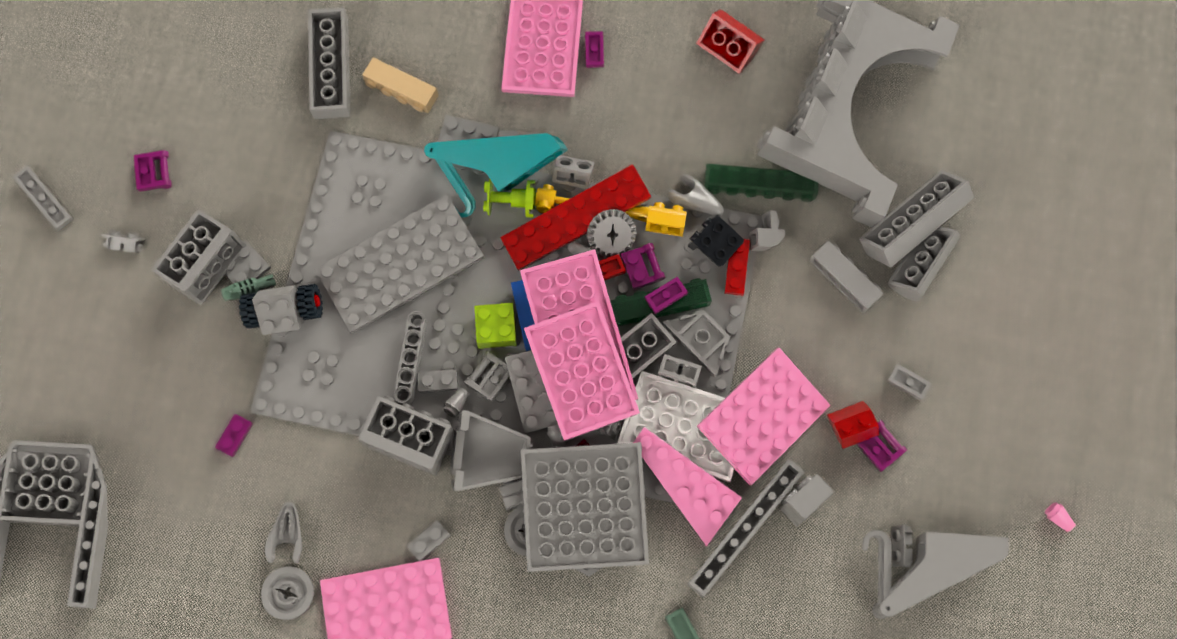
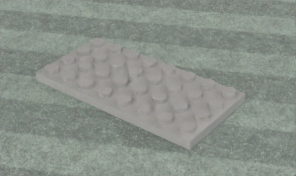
M446 194L315 270L348 330L353 334L485 257Z

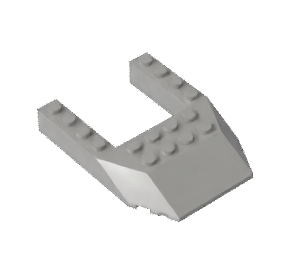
M13 440L8 448V452L0 459V580L10 523L78 526L79 531L67 606L96 609L108 531L107 485L94 446Z

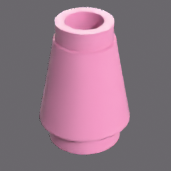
M1055 502L1045 510L1047 519L1066 532L1071 531L1076 524L1062 504L1059 505Z

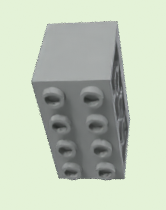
M198 209L191 216L186 226L178 233L172 244L167 247L162 257L155 262L151 271L169 286L201 306L228 271L227 268L233 261L235 262L240 251L247 245L231 229Z
M385 395L384 398L378 396L358 440L369 449L437 476L454 436V429L450 422L443 418L436 420L431 417L432 414L423 410L419 413L409 404L403 403L399 405L395 402V399Z

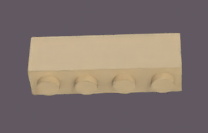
M374 57L362 74L365 84L369 88H377L388 97L393 96L402 104L408 103L419 112L429 113L439 96L436 87Z

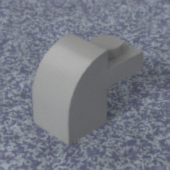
M770 210L763 214V228H756L749 232L750 251H767L783 240L785 229H778L779 218L777 211Z

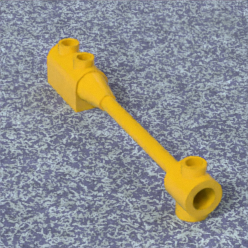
M544 184L543 188H537L535 198L536 210L545 213L554 208L555 204H561L570 198L557 196V190H554L552 185ZM656 202L654 206L634 207L625 212L631 218L645 222V231L683 237L687 211H683L682 206L674 205L672 209L665 208L663 203Z

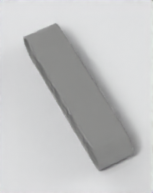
M420 311L411 312L407 318L394 389V398L399 405L403 403L411 405L415 396L427 329V321ZM415 319H422L419 325H413ZM412 337L419 338L417 343H409ZM414 355L415 360L413 362H406L408 356ZM412 374V378L409 381H403V376ZM402 393H408L409 396L406 400H399Z

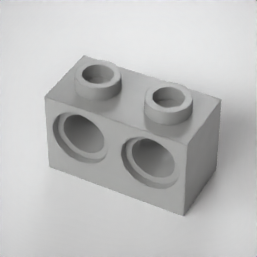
M560 155L557 157L554 165L552 182L588 189L592 181L595 162Z
M664 354L658 376L695 388L702 366Z

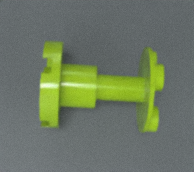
M489 178V181L484 183V193H487V200H484L483 211L487 212L488 216H490L492 203H511V207L525 208L526 218H534L531 210H535L536 188H532V184H536V180H527L526 189L512 188L511 192L493 191V182Z

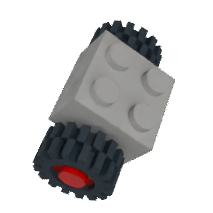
M316 284L299 286L297 291L296 286L292 285L240 296L241 300H239L241 321H243L246 329L260 327L262 335L298 330L305 320L322 317L323 301H321L320 289H318Z

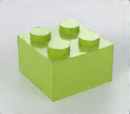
M513 303L474 306L476 341L479 349L517 346Z

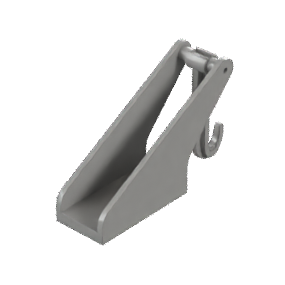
M870 531L863 538L862 549L864 551L868 549L870 538L875 537L878 540V602L873 606L872 613L878 619L892 617L1002 561L1008 555L1009 538L925 532L917 536L916 562L891 587V540L883 531Z

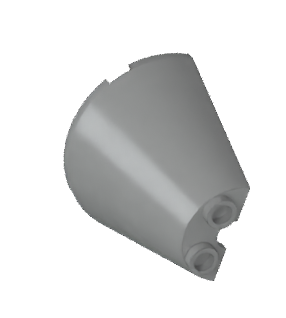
M462 410L458 416V421H461L460 426H455L450 466V474H454V480L451 479L452 489L454 491H461L522 478L521 450L533 449V442H530L531 437L467 410Z

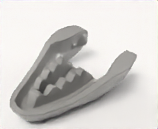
M683 174L680 179L684 184L693 188L690 193L683 195L672 189L667 192L669 200L674 205L682 206L683 209L701 211L715 216L717 214L720 216L724 212L723 206L702 183L687 174Z
M286 502L282 506L266 540L265 555L269 563H273L275 560L276 546L281 543L295 544L292 560L294 563H299L302 551V537L298 513L293 502Z

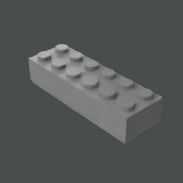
M344 7L308 10L310 112L314 119L351 117L349 27L346 10Z
M941 170L859 238L866 255L890 268L974 198L968 180Z

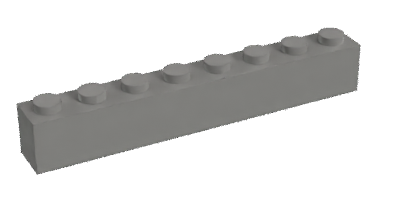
M788 459L687 586L703 598L805 471Z

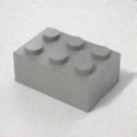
M818 474L813 478L809 475L781 502L784 506L780 510L797 527L826 501L834 491Z

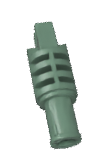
M272 274L259 279L252 277L221 289V294L224 301L238 300L242 295L257 293L261 289L276 286L275 279H273Z

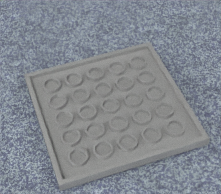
M641 442L521 450L527 572L649 564Z

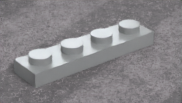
M25 166L12 176L57 231H60L73 221V218L29 166Z

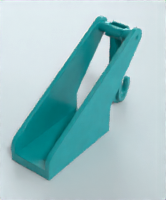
M548 133L428 143L424 148L425 155L436 160L464 203L465 211H458L461 218L472 215L476 208V202L452 163L485 172L498 191L508 192L568 151L559 137Z

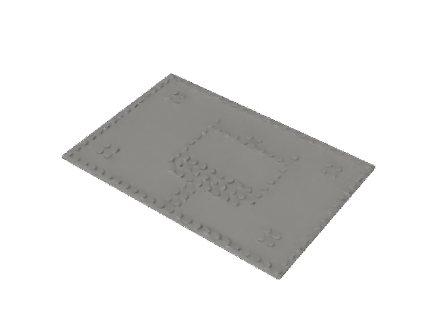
M331 131L328 135L286 286L295 285L297 291L299 286L316 284L322 296L323 314L321 318L305 320L298 330L272 333L251 406V412L266 417L360 436L377 397L384 398L386 395L395 399L394 389L407 318L411 312L420 311L427 321V329L419 372L456 369L458 390L463 388L470 394L462 410H467L531 437L530 442H533V449L554 448L547 434L548 428L524 433L510 378L493 402L464 384L466 378L472 375L483 360V355L486 351L506 363L505 357L526 352L511 282L522 280V276L500 237L543 213L537 211L535 206V210H531L534 218H526L525 208L511 207V203H492L491 215L488 216L487 212L483 211L484 200H487V193H484V183L489 181V176L481 170L452 163L475 199L476 208L471 216L462 218L485 258L351 334L315 269L446 194L459 212L465 211V205L436 160L427 157L424 149ZM542 172L534 173L514 187L526 189L527 180H536V184H532V188H536V192L538 187L543 188L544 184H550L554 187V190H557V196L572 198L586 190L584 188L552 182V174ZM591 182L589 188L596 185L597 183ZM493 184V191H498ZM650 194L652 198L641 204V207L654 206L656 202H661L668 209H672L674 206L668 197ZM683 209V211H687L683 237L645 231V222L631 218L636 226L637 234L632 248L628 251L648 243H653L655 248L653 251L661 272H664L666 278L633 290L627 272L604 281L620 337L651 313L663 325L665 320H673L682 315H690L696 311L704 310L730 336L717 375L714 377L663 325L677 342L664 354L701 365L702 368L695 388L726 398L730 393L757 251H750L749 244L744 296L724 294L728 260L723 266L718 267L698 248L692 250L687 246L691 242L689 238L694 232H700L704 228L702 223L708 217L712 219L715 215ZM724 209L723 214L720 215L743 239L750 240L749 232L762 227V216L729 209ZM613 225L611 233L607 234L608 236H610L611 240L613 239L614 235H617V233H615L613 230ZM587 234L574 240L578 244L591 248ZM569 244L523 269L573 256L568 251ZM647 253L643 254L642 258L649 277L654 276ZM597 254L598 261L608 258ZM678 277L688 291V294L657 314H654L646 302L645 296ZM513 303L517 346L479 349L476 341L474 306ZM415 319L413 325H419L422 319ZM412 337L409 343L415 344L419 338ZM664 354L643 371L658 376ZM408 356L406 362H413L415 360V356ZM492 362L488 364L475 383L479 385L493 367L494 364ZM639 373L636 377L633 378V382H634L635 388H636V385H637V382H638L640 373ZM412 374L404 375L403 381H409L412 378ZM417 379L415 396L411 404L414 410L419 413L421 410L432 414L431 417L436 420L439 418L448 420L454 431L455 426H460L461 421H458L459 415L454 418L443 410L444 403L458 390L419 393ZM402 393L399 400H406L409 396L408 393ZM625 419L622 420L621 429L623 427ZM596 429L566 440L567 447H574L583 439L590 446L617 444L620 432L614 440L609 435L600 434V429ZM453 439L446 455L451 456ZM642 458L645 497L675 503Z

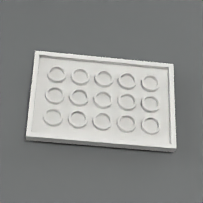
M642 371L635 388L638 400L635 401L640 414L625 419L617 444L633 443L645 427L713 477L730 483L734 468L697 427L725 398Z

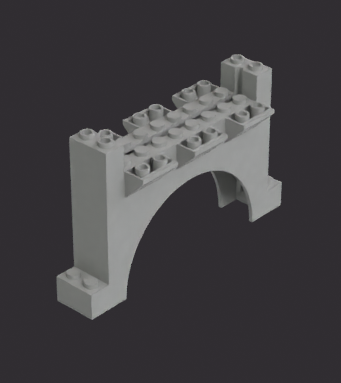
M818 0L816 15L833 24L827 30L824 36L825 42L818 50L817 68L813 69L811 75L805 81L804 85H806V88L802 90L798 98L800 102L797 107L799 110L797 115L788 123L785 131L775 126L770 131H766L757 144V148H759L757 155L856 201L852 208L854 212L852 219L872 228L886 217L898 184L881 174L867 160L856 141L851 123V102L855 87L864 74L887 64L909 63L934 70L940 55L948 56L960 25L939 16L935 21L932 20L927 28L870 0Z

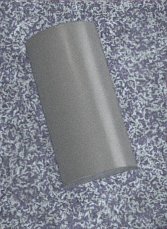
M945 227L936 229L904 256L887 282L890 288L909 300H921L960 239L958 231Z
M652 313L621 337L632 378L636 377L677 343Z

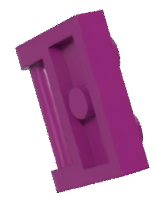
M161 150L133 155L136 188L139 192L172 187L168 172V151ZM157 159L160 160L162 179L158 181L155 168V160Z
M653 243L621 253V258L633 290L660 282L666 278L664 272H661L653 251L655 249ZM646 253L654 272V276L649 277L642 255Z
M880 420L878 422L879 433L896 452L892 454L878 436L860 442L857 446L877 469L882 472L904 454L907 449L899 444L885 428V423Z

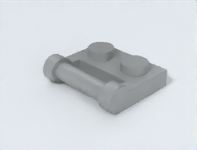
M486 351L483 355V360L472 375L466 378L464 384L493 402L509 380L510 375L507 364ZM492 362L494 365L479 385L475 383L488 364Z

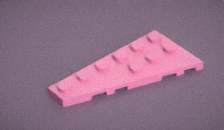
M644 427L633 443L641 442L642 458L707 546L742 497Z

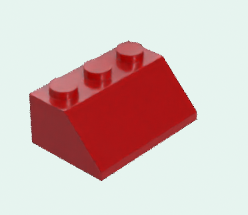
M721 9L712 14L696 44L740 74L757 54L765 39Z

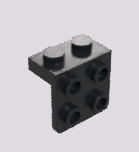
M717 214L712 219L708 217L702 223L704 228L700 232H694L689 238L691 242L687 246L692 250L698 248L714 264L721 267L743 244L744 239Z

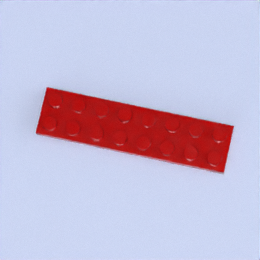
M632 164L500 238L517 270L520 271L587 234L590 222L600 212L610 209L627 212L652 197L635 166Z

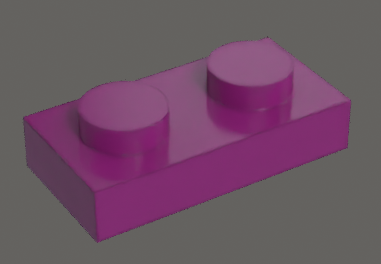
M603 31L585 32L586 68H604Z
M675 277L646 295L645 300L654 314H657L686 296L688 291L679 278Z
M234 414L214 448L234 457L253 423Z

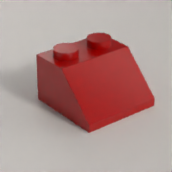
M864 401L827 414V418L842 449L879 435V425L872 410Z

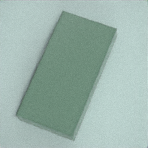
M683 607L665 616L676 639H699Z

